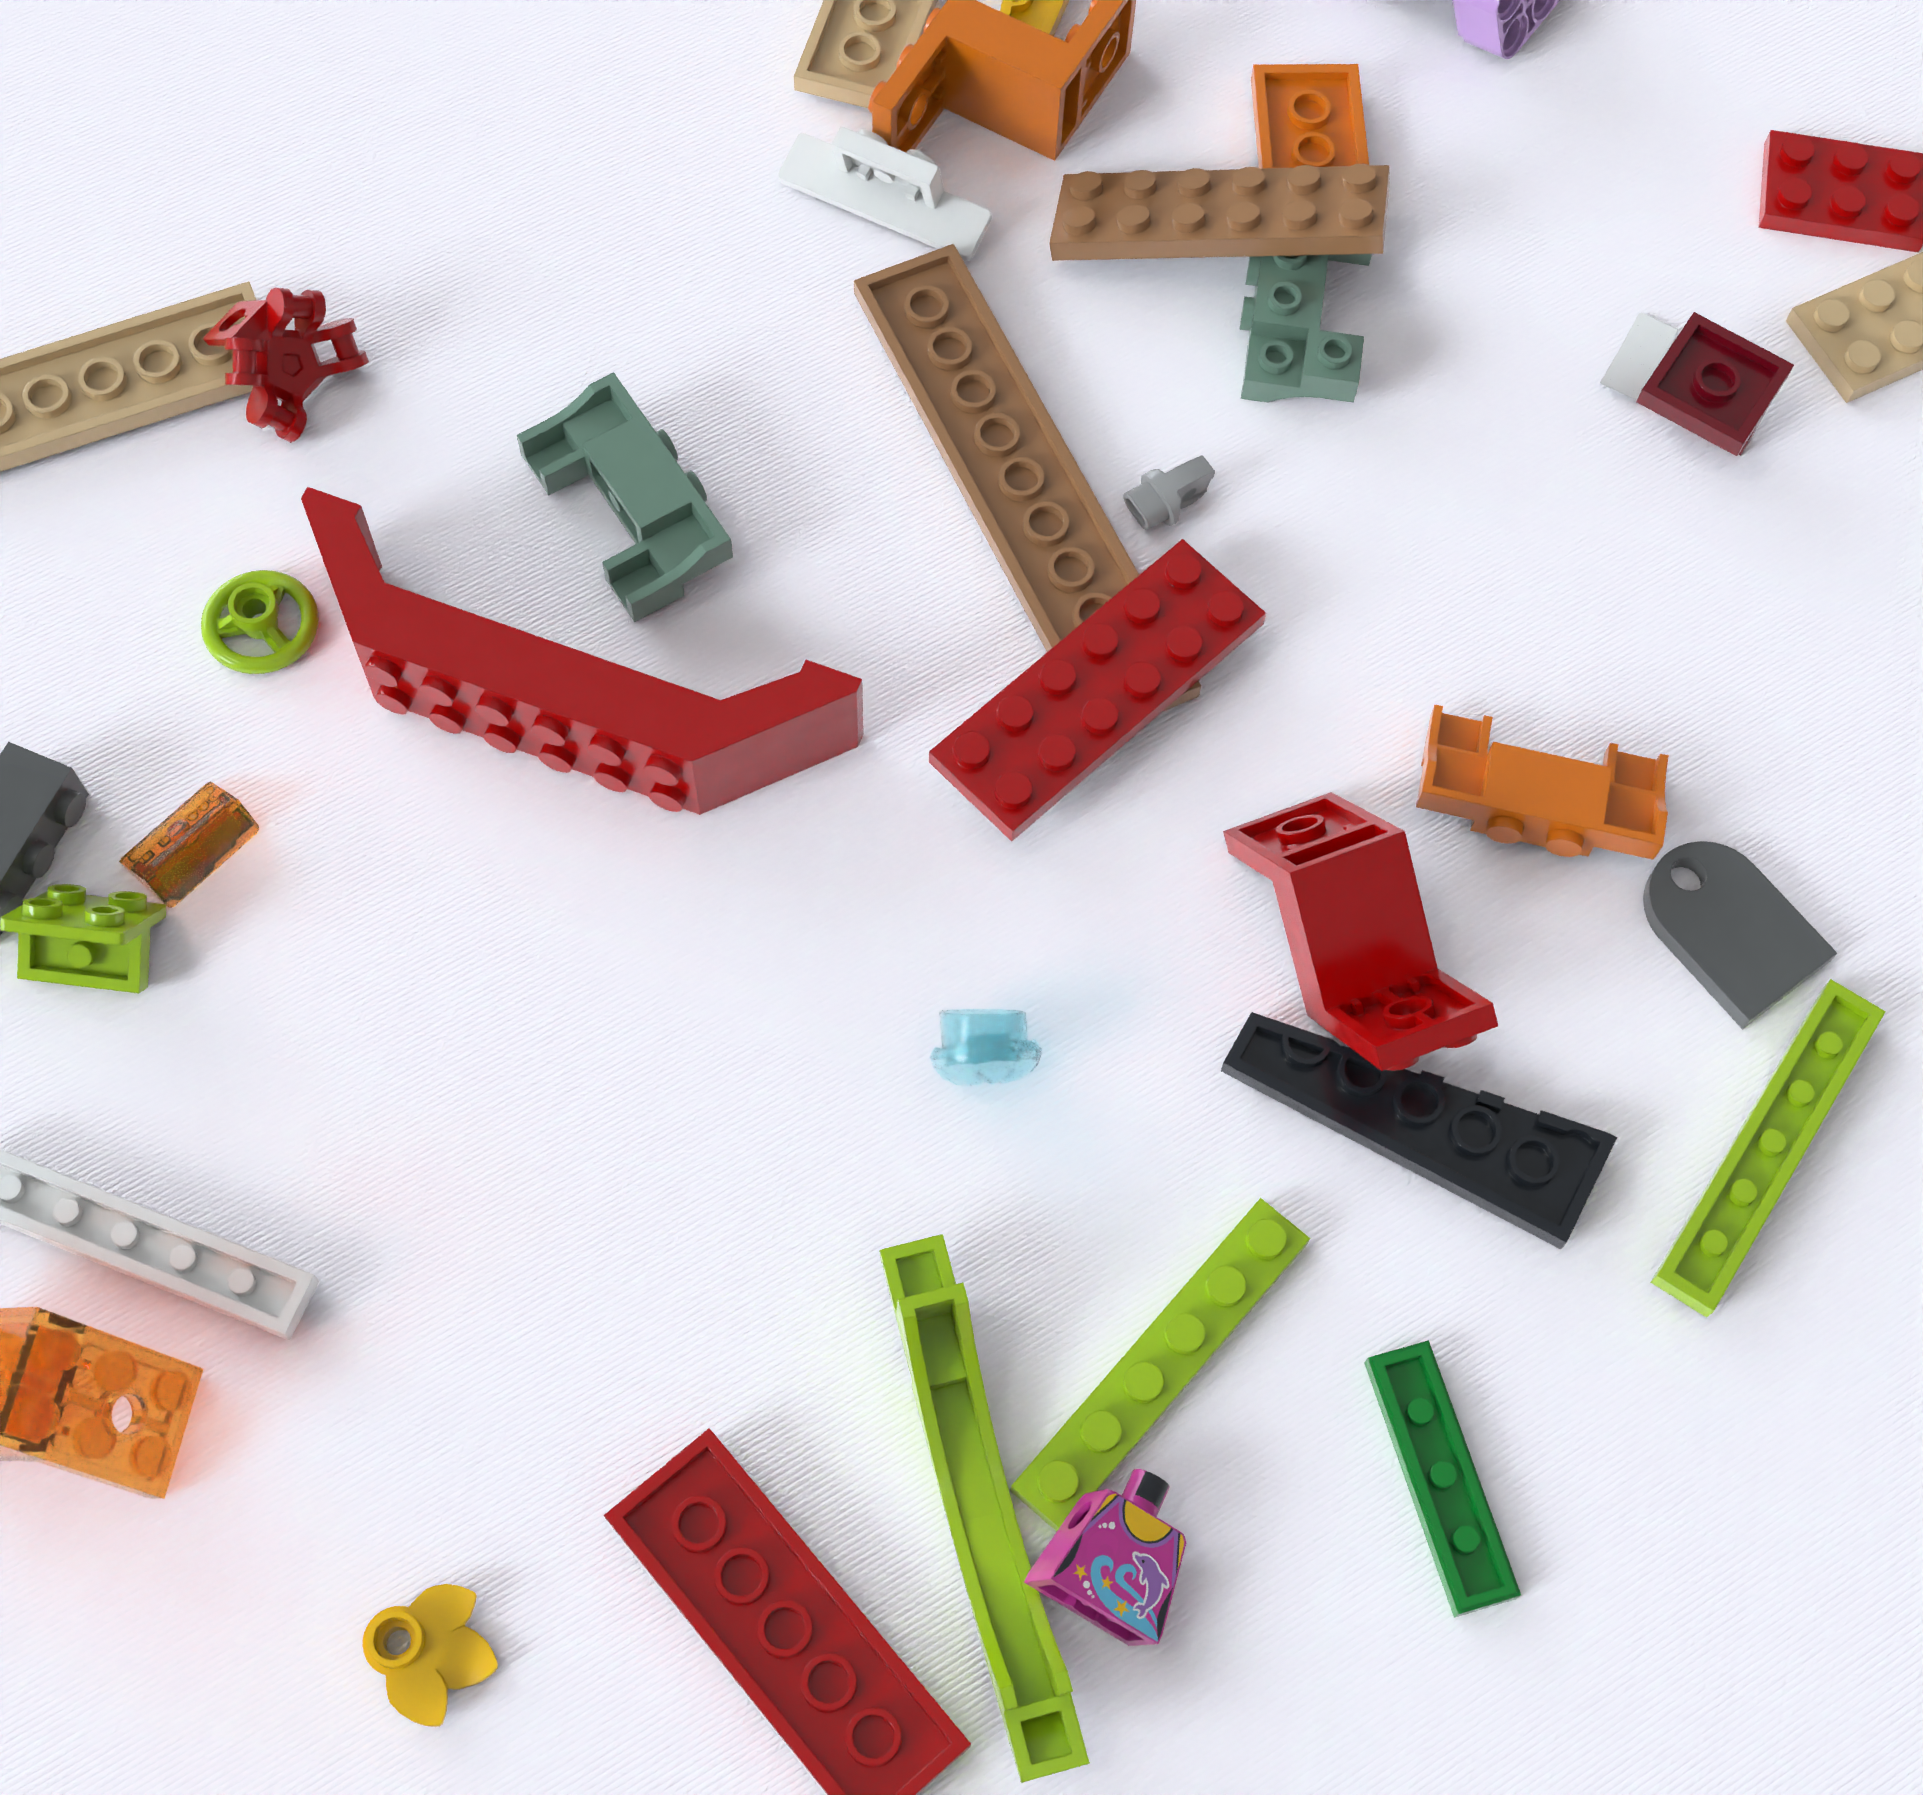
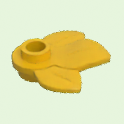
M452 1584L429 1587L409 1607L393 1606L377 1613L370 1620L364 1631L362 1647L367 1662L374 1670L386 1676V1690L390 1704L401 1715L414 1723L428 1727H440L443 1725L447 1713L448 1689L460 1690L477 1685L494 1674L498 1669V1661L489 1643L475 1630L465 1626L476 1604L477 1595L472 1590ZM399 1630L409 1632L411 1637L409 1648L399 1655L390 1654L387 1649L389 1637Z

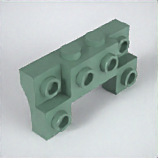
M1372 254L1249 257L1245 285L1255 286L1254 297L1244 296L1239 330L1249 331L1240 399L1269 403L1293 397H1313L1354 403L1360 380L1364 336L1320 330L1328 260L1369 266Z
M614 372L589 384L573 402L557 414L516 435L521 456L548 496L589 476L634 541L635 545L602 562L606 582L634 623L685 596L684 583L733 558L731 538L705 503L707 495L699 478L692 470L684 473L676 461L678 460V454L668 434L663 429L654 430Z

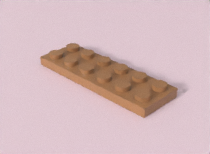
M1354 164L1351 166L1335 167L1301 165L1295 168L1260 169L1257 167H1244L1229 170L1192 168L1185 171L1151 172L1148 170H1136L1123 173L1085 171L1078 174H1064L1049 242L1052 261L1383 254L1390 188L1389 165Z

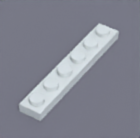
M0 1149V1224L287 1340H290L320 1282L315 1274Z

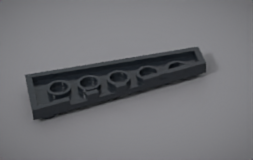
M1253 1012L1250 1013L1221 1068V1072L1560 1250L1567 1243L1618 1138L1608 1132L1543 1110L1537 1114L1504 1103V1097L1484 1090H1480L1478 1094L1443 1082L1445 1077L1422 1070L1420 1074L1407 1069L1381 1071L1353 1049L1342 1046L1333 1039Z

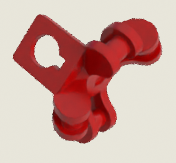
M275 287L270 290L266 300L240 301L236 303L204 336L203 340L209 346H225V350H232L233 373H225V385L253 386L246 407L247 421L261 429L269 425L275 428L278 437L292 443L301 436L306 426L307 414L303 407L304 400L327 376L357 369L369 363L365 350H358L352 334L357 331L354 318L341 319L321 325L326 314V302L321 291L307 289L301 295H293L288 288ZM245 316V319L240 324L233 325L236 321ZM294 318L295 330H285L286 326ZM331 340L336 357L320 362L314 344ZM277 399L282 401L281 406L278 405Z

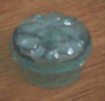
M950 1009L939 1011L942 1046L934 1047L930 1053V1061L933 1070L943 1080L959 1086L1006 1084L1023 1079L1032 1073L1039 1064L1042 1047L1036 1039L1028 1040L1026 1011L1009 1009Z

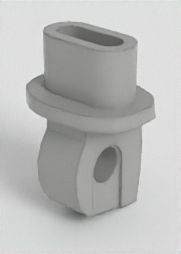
M1203 455L1189 460L1167 473L1160 469H1153L1141 475V484L1125 492L1123 499L1128 510L1144 530H1148L1162 522L1172 526L1179 521L1180 509L1193 504L1207 492L1215 470Z

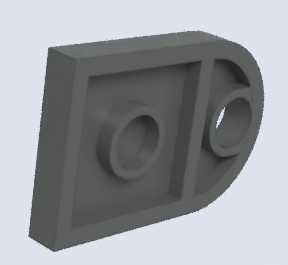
M1707 841L1690 842L1680 845L1660 859L1645 884L1643 906L1647 921L1653 932L1742 1030L1825 967L1838 954L1746 856L1726 845ZM1683 867L1693 871L1699 878L1700 889L1690 891L1680 888L1673 881L1671 870Z

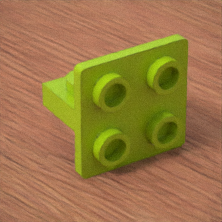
M55 884L49 886L46 892L35 898L24 900L23 905L1 916L0 930L18 933L17 979L140 994L148 988L150 928L166 918V904L147 902V895L139 892L118 891L108 894V897L86 895V888L80 885Z

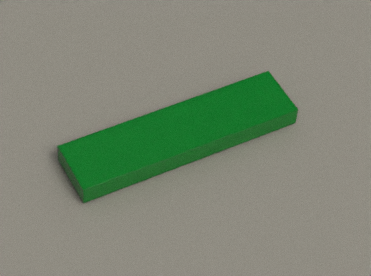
M1429 1340L1368 1357L1364 1364L1453 1617L1456 1618L1518 1599L1522 1596Z

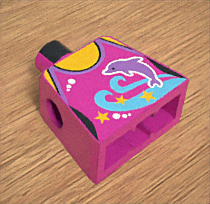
M1134 1469L1122 1495L1109 1489L1085 1493L1077 1501L1027 1574L1024 1583L1128 1646L1159 1644L1186 1547L1184 1534L1157 1517L1169 1491V1484L1151 1472Z

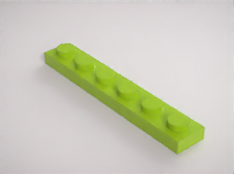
M1832 979L1827 982L1650 1283L1706 1318L1714 1312L1886 1011Z
M1260 1197L1011 1485L1010 1491L1057 1532L1077 1501L1085 1493L1098 1491L1304 1250L1311 1238Z

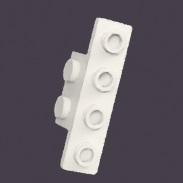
M840 126L832 143L801 132L797 135L778 172V177L782 184L937 249L954 244L962 259L966 261L973 258L992 220L989 209L944 191L939 166L928 155L913 149L908 150L907 153L889 146L876 133L865 129H860L857 133Z

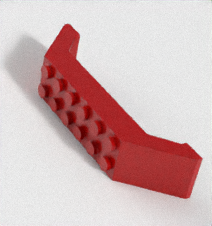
M307 487L301 496L303 507L373 697L380 706L393 713L404 715L409 711L429 718L435 726L446 732L460 734L463 730L484 738L489 745L502 752L515 753L516 750L538 757L543 764L553 770L563 773L575 770L594 777L596 782L609 790L625 792L628 789L648 796L654 804L665 810L680 812L682 809L699 815L857 748L864 735L863 683L861 678L805 659L798 673L719 700L385 583L380 574L382 564L362 506Z

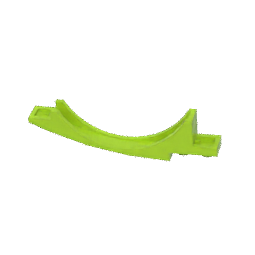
M943 1234L879 1250V1256L912 1380L911 1387L972 1614L1020 1782H1027L1090 1764L1071 1695L1073 1689L1068 1670L1052 1633L1039 1592L1024 1583L1027 1574L1031 1570V1566L1017 1522L993 1429L964 1283L956 1284Z

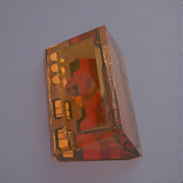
M210 781L122 856L119 862L160 902L172 908L255 836L259 831V825L239 799Z

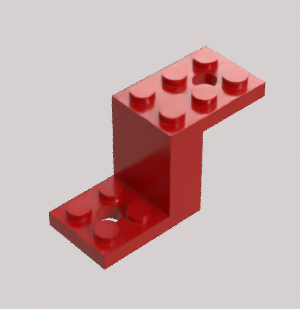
M1330 792L1223 831L1228 853L1273 882L1307 1016L1379 1070L1395 1071L1409 1068L1415 1065L1422 1055L1443 1047L1459 1048L1466 1046L1477 1039V1034L1498 1027L1493 1002L1437 967L1411 854L1403 829Z

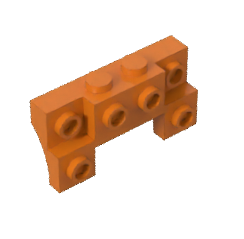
M1434 704L1430 714L1421 762L1423 770L1416 808L1471 819L1470 831L1486 834L1493 841L1506 844L1524 842L1542 846L1558 856L1573 857L1582 855L1588 857L1593 847L1651 860L1655 859L1664 844L1668 816L1665 801V783L1669 755L1659 754L1657 759H1651L1619 752V744L1609 743L1604 752L1603 765H1598L1498 742H1493L1488 752L1493 717L1484 715L1482 721L1445 714L1442 713L1443 706Z

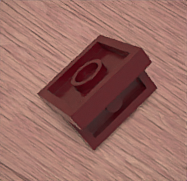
M1693 312L1642 388L1636 403L1735 456H1741L1754 436L1767 409L1787 380L1794 364Z

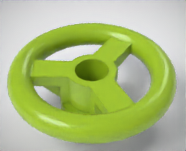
M272 570L250 571L226 581L211 595L202 613L201 634L207 650L223 666L246 674H265L289 666L308 650L317 633L319 613L313 595L296 578ZM285 593L296 601L301 613L300 627L292 641L278 627L279 605ZM228 604V610L230 614L227 617L220 618L224 608ZM257 614H262L256 618H252ZM247 634L254 639H263L274 653L259 657L241 655L227 647L222 638Z

